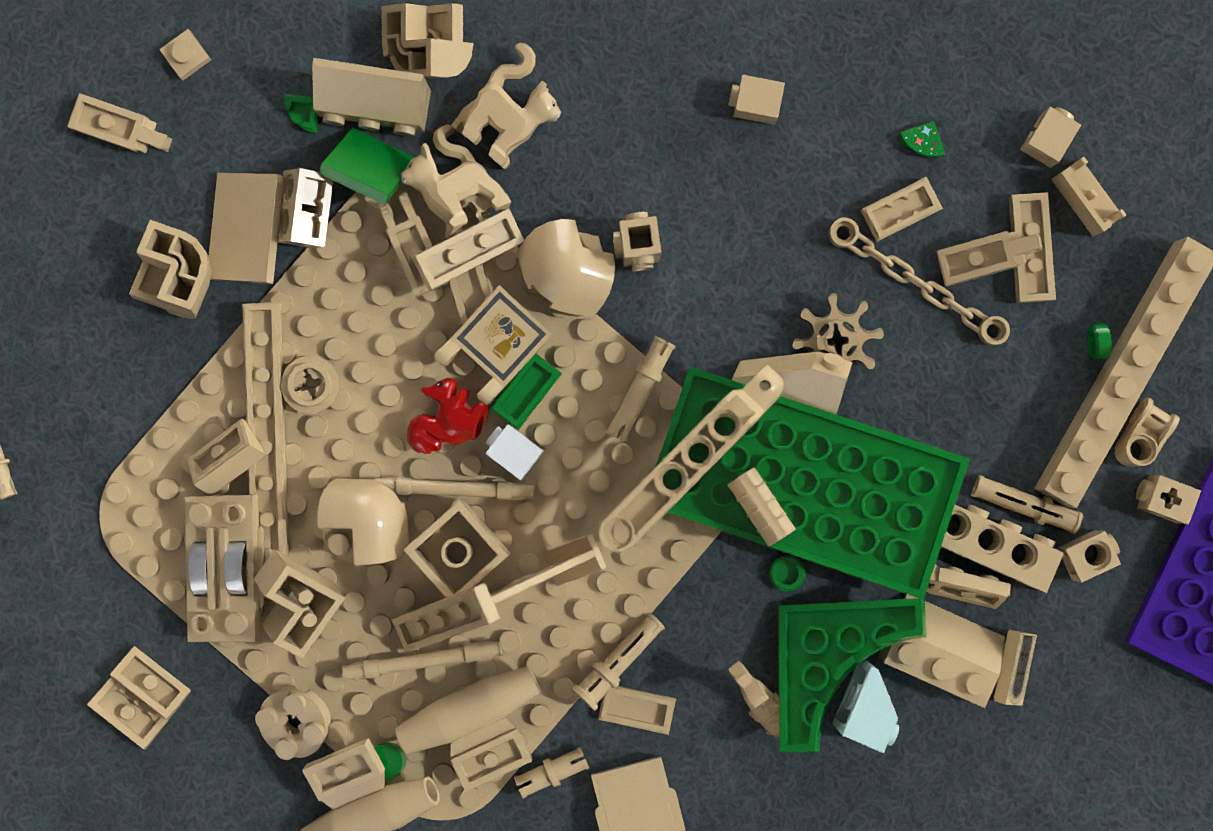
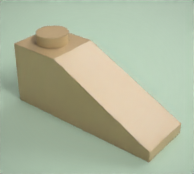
M821 352L740 361L732 380L747 385L768 364L784 381L781 397L837 414L853 362L844 360L841 356L834 353L824 354ZM762 382L759 384V388L767 391L769 385L766 382Z

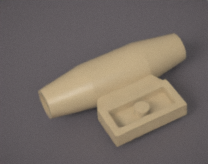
M529 666L486 677L432 702L395 728L396 736L400 746L407 755L451 743L450 761L465 792L532 762V756L518 726L508 720L506 716L540 694L541 691Z
M366 738L312 761L302 769L318 801L324 802L331 810L300 831H394L438 805L440 799L435 782L430 777L385 786V767L370 739Z

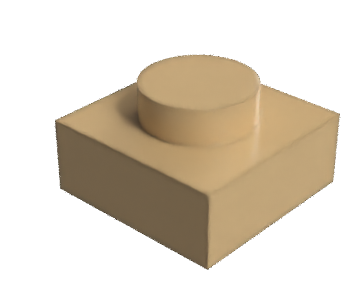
M189 29L159 49L182 80H185L211 61L209 55Z

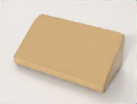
M241 419L187 458L193 485L212 495L263 459L265 454L246 421Z

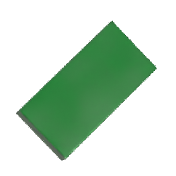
M535 354L509 382L489 409L519 431L562 373L538 354Z

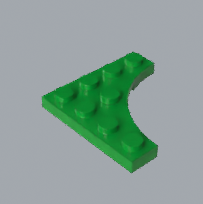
M923 598L778 606L780 752L820 753V737L827 709L840 684L849 673L862 661L885 647L911 639L926 638L925 600Z

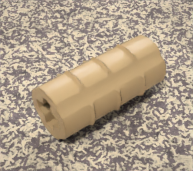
M755 467L728 484L737 502L740 503L747 517L750 518L768 547L796 530L787 517V513L783 511L776 497L773 496Z

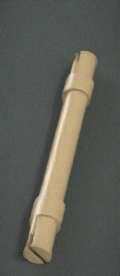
M408 477L375 478L377 481L384 482V486L392 490L395 495L411 496L412 494L491 497L497 498V500H534V484L413 480Z
M500 640L497 642L487 641L466 644L464 647L384 660H366L352 663V665H342V675L344 681L350 679L354 681L381 677L382 674L438 665L493 659L495 656H503Z

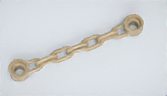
M840 218L830 226L828 235L834 246L848 248L861 257L872 256L882 263V269L886 274L901 283L912 282L921 288L923 297L938 308H951L961 314L962 322L977 332L980 340L986 345L995 346L1008 339L1010 327L1004 318L999 316L988 317L973 307L967 309L954 301L953 294L933 281L924 282L914 275V270L910 265L893 255L884 256L875 250L873 242L859 233L858 225L852 219ZM838 228H846L849 231V238L846 240L839 239L837 236ZM858 238L869 245L863 246L864 252L852 245ZM892 261L908 270V272H903L902 276L904 278L888 268L893 266ZM932 287L948 297L942 299L944 304L927 294L933 292ZM972 313L983 319L979 327L967 320L973 319ZM989 325H995L998 328L996 338L988 336L987 328Z

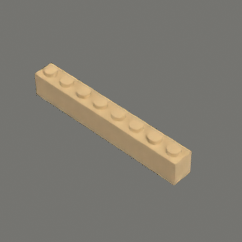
M1190 237L1175 241L1172 244L1112 350L1110 357L1104 364L1036 484L1035 490L1065 507L1077 508L1212 270L1213 251Z

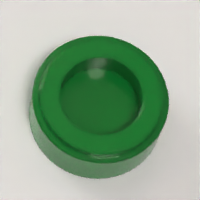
M1106 323L1091 324L1086 334L1088 353L1093 360L1108 359L1112 350L1110 330Z
M782 555L771 563L769 578L772 584L779 590L793 591L804 582L805 568L796 557Z
M392 742L381 743L374 747L385 767V781L400 775L406 765V756L402 748Z

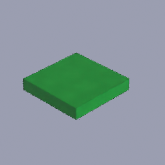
M352 128L321 164L319 174L385 205L402 184L401 173L407 168L410 160L415 157Z

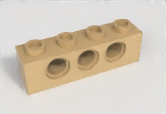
M969 504L967 510L957 505L954 506L952 515L955 514L959 518L960 528L951 535L946 531L941 548L1038 591L1047 593L1064 554L1053 548L1056 542L1038 534H1035L1033 539L1020 534L1021 526L1004 519L1001 520L1000 524L987 519L989 512ZM988 529L993 535V542L988 548L982 549L979 545L978 537L983 530ZM1022 544L1026 555L1023 561L1016 564L1012 559V550L1016 545Z

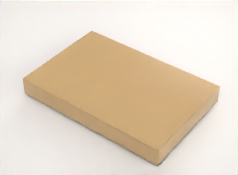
M217 173L209 259L212 268L210 280L273 284L284 176L278 174Z

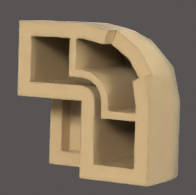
M403 3L382 6V47L384 57L390 58L396 71L422 74L425 79L459 75L466 69L473 50V43L463 42V5L451 3L422 6Z
M560 219L547 222L535 228L517 250L523 278L528 289L535 287L542 296L551 301L550 308L593 318L610 294L615 273L614 254L603 252L598 236L578 232L575 220Z
M150 220L136 251L143 262L129 295L134 299L163 308L169 314L196 319L210 285L212 268L209 256L195 237L184 231Z
M335 479L324 488L319 500L317 528H323L325 560L354 561V565H370L392 561L406 553L404 549L409 545L405 504L400 502L392 490L384 486V482L372 479Z

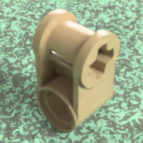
M1149 397L1144 398L1132 414L1128 426L1116 443L1115 456L1117 460L1127 467L1151 464L1156 459L1166 440L1176 429L1180 420L1179 416L1165 413L1153 405L1152 399ZM1134 441L1141 448V454L1138 459H1135L1130 453V447Z

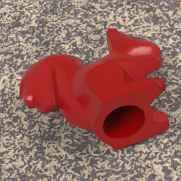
M445 378L431 387H423L421 392L439 403L436 416L421 414L414 417L407 427V442L417 453L430 455L431 452L439 451L442 443L458 445L468 440H476L481 434L490 406L482 402L477 403L475 406L469 405L467 402L470 390L462 388L457 394L458 385L453 378Z

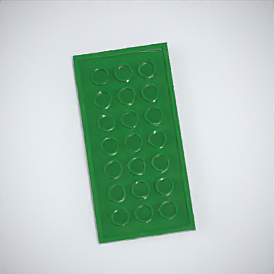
M689 366L656 467L732 390H741L746 385ZM780 396L668 513L768 546L728 487L729 483L755 467L796 529L771 545V548L924 599L970 459ZM729 417L719 418L714 425V430L720 436H729L736 429L734 421ZM703 443L692 445L688 452L689 459L693 463H703L709 457V448ZM670 469L663 475V484L669 490H676L682 484V474L677 469Z

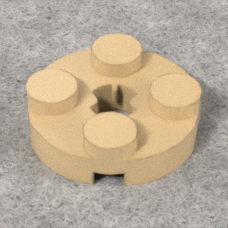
M293 685L283 686L275 690L263 702L260 711L255 716V722L264 740L275 750L276 755L283 760H290L293 757L303 758L315 753L327 740L328 726L331 724L330 712L324 701L316 693L310 690L304 692L295 689L297 686ZM288 715H292V719L297 717L301 721L298 728L293 727L289 723Z

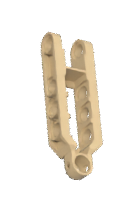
M767 364L743 389L732 390L604 519L598 533L602 545L609 551L617 553L626 551L634 546L778 400L784 389L782 377ZM766 382L769 385V389L763 391L759 388V384ZM721 417H729L735 423L736 429L729 436H720L714 430L715 422ZM696 443H703L709 448V457L703 463H693L689 459V449ZM670 469H677L682 474V484L676 490H669L663 484V475ZM615 523H623L628 528L629 536L626 542L621 543L613 538L611 531Z

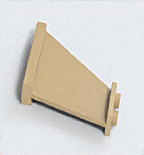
M592 533L543 552L542 554L548 567L491 592H488L485 583L392 619L406 653L488 625L500 619L494 605L495 603L553 577L556 586L607 568Z

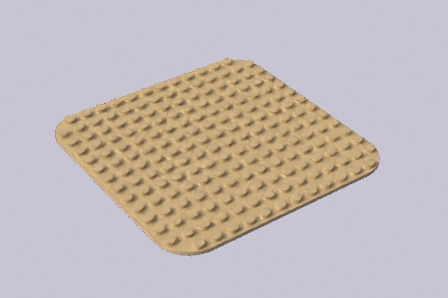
M402 182L387 202L394 213L393 217L396 224L398 225L409 220L399 201V195L407 192L417 216H420L433 246L446 240L445 222L428 208L421 192ZM355 192L328 223L325 247H307L260 302L281 303L283 373L294 360L304 356H316L331 363L339 375L340 391L333 405L320 413L307 414L293 409L284 398L289 557L331 580L345 599L304 658L274 644L262 627V624L277 604L267 597L265 606L261 608L260 641L209 643L269 695L278 688L287 685L297 686L295 689L304 692L310 690L316 693L324 701L330 712L331 724L328 726L329 735L325 743L335 752L366 738L370 739L373 747L385 742H392L400 746L395 728L432 702L486 677L529 666L537 680L541 693L507 715L506 718L518 726L529 752L532 754L579 699L571 688L574 685L579 686L593 671L592 665L595 662H603L646 617V614L648 612L652 613L721 532V530L667 512L634 546L626 551L618 553L609 551L602 545L599 539V528L604 519L655 469L682 387L662 371L660 375L663 377L660 383L656 381L627 437L626 443L606 433L605 431L609 428L637 373L635 368L637 364H642L645 355L597 314L591 318L550 308L551 301L542 296L535 287L528 289L517 254L518 247L515 246L482 263L491 293L500 285L553 334L536 354L560 371L562 375L519 430L522 435L540 447L544 452L522 480L485 454L490 448L486 441L498 426L504 429L509 424L489 409L481 434L476 440H468L458 445L442 443L441 449L431 452L430 455L417 453L407 442V427L410 421L417 415L429 414L436 416L439 403L423 394L421 388L431 387L445 378H453L458 385L457 394L462 388L470 390L467 403L475 406L481 402L477 398V394L493 377L462 349L447 366L440 365L435 360L434 354L462 326L450 282L433 291L415 297L386 229L388 227L378 205L380 202ZM469 206L462 208L468 219L467 224L462 226L463 231L475 225L473 222L475 213ZM243 322L116 468L105 486L100 503L101 532L111 555L129 574L186 623L185 496H211L193 485L187 458L239 420L243 419L246 421ZM306 370L307 383L297 388V391H310L316 399V387L325 382V380L312 379ZM498 395V396L494 399V401H493L491 404H489L488 406L491 407L492 404L495 402V400L499 397V395ZM246 470L212 495H248V471ZM376 477H408L413 480L534 484V500H497V498L424 494H412L411 496L396 495L400 502L405 504L409 544L454 504L463 499L511 553L475 586L485 583L488 592H491L548 567L542 554L543 552L591 533L600 549L607 568L556 586L553 577L495 603L494 605L500 619L488 625L406 653L392 619L446 597L407 553L392 561L370 565H354V561L325 560L323 528H317L319 500L324 488L335 479L375 480ZM620 522L613 525L611 531L613 538L621 543L626 542L629 536L626 525ZM500 640L503 656H495L493 659L438 665L382 674L381 677L354 681L353 679L344 681L342 675V665H352V663L366 660H384L464 647L466 644L487 641L497 642ZM451 743L408 755L405 754L406 765L404 770L397 777L385 781V786L430 777L437 786L440 798L439 803L419 817L430 820H453L468 816L483 808L498 794L519 768L465 792L450 761Z

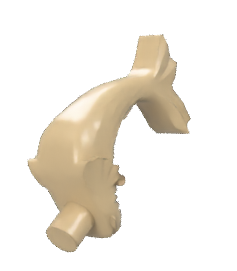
M738 661L728 670L741 688L743 698L751 710L748 712L755 721L761 723L766 730V734L779 737L778 694L776 692L772 693L761 681L753 678L743 664Z

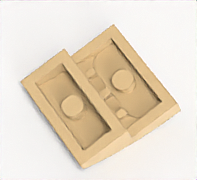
M134 646L112 671L109 680L87 705L142 749L146 750L191 690Z

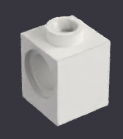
M509 424L504 429L498 426L486 441L490 448L485 454L520 480L525 477L544 452Z

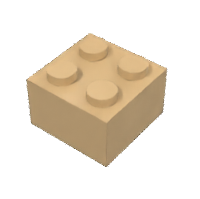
M463 499L454 504L404 549L408 556L446 598L473 588L511 554Z

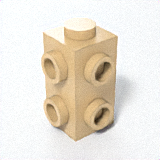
M636 212L627 214L626 220L619 221V231L613 232L615 257L616 259L623 258L624 267L632 266V271H644L653 269V264L660 261L662 252L656 216L648 217L647 212Z

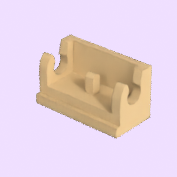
M1082 157L1051 180L1091 235L1096 236L1110 228L1117 220L1125 217L1126 213L1123 209L1118 210L1086 166L1088 163L1086 158Z

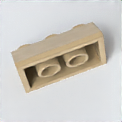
M313 58V110L319 117H323L324 123L344 126L345 121L358 122L359 128L368 131H379L380 126L394 128L393 133L407 137H414L415 131L424 133L431 90L422 74Z
M905 594L904 599L918 598L909 594ZM925 601L926 638L911 639L881 649L877 658L887 665L985 708L1000 675L1005 637Z

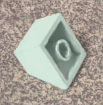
M864 660L855 668L832 724L842 736L884 753L887 745L892 746L899 732V725L896 724L898 717L879 670L870 662Z

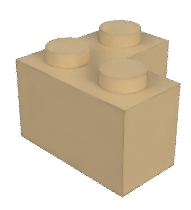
M276 549L273 550L254 578L264 596L277 603L262 624V627L274 644L304 658L345 597L331 580Z

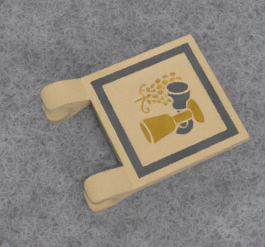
M499 285L459 330L434 354V358L440 365L447 366L461 349L493 377L477 394V398L482 403L489 405L553 334Z

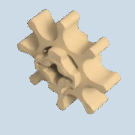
M831 293L828 298L831 311L827 316L822 318L816 317L809 309L805 308L802 310L801 318L813 325L814 333L806 339H794L792 345L794 349L810 347L816 352L826 354L823 351L824 349L829 353L841 356L844 360H859L868 369L875 367V360L864 354L862 345L871 338L882 339L884 331L882 328L868 331L860 326L859 317L868 309L866 301H861L854 313L844 314L837 307V294ZM844 322H848V323L851 324L854 328L849 327V326H848L847 324H845ZM835 323L838 324L841 336L848 337V339L843 340L842 354L838 353L835 341L828 340L833 337ZM825 324H829L825 331L820 332ZM856 345L851 353H847L852 346Z

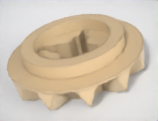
M300 357L290 363L283 373L281 380L282 394L286 402L293 409L307 414L320 413L333 405L340 391L339 375L331 363L320 357ZM306 370L312 379L325 380V382L316 387V399L310 391H297V388L307 383Z

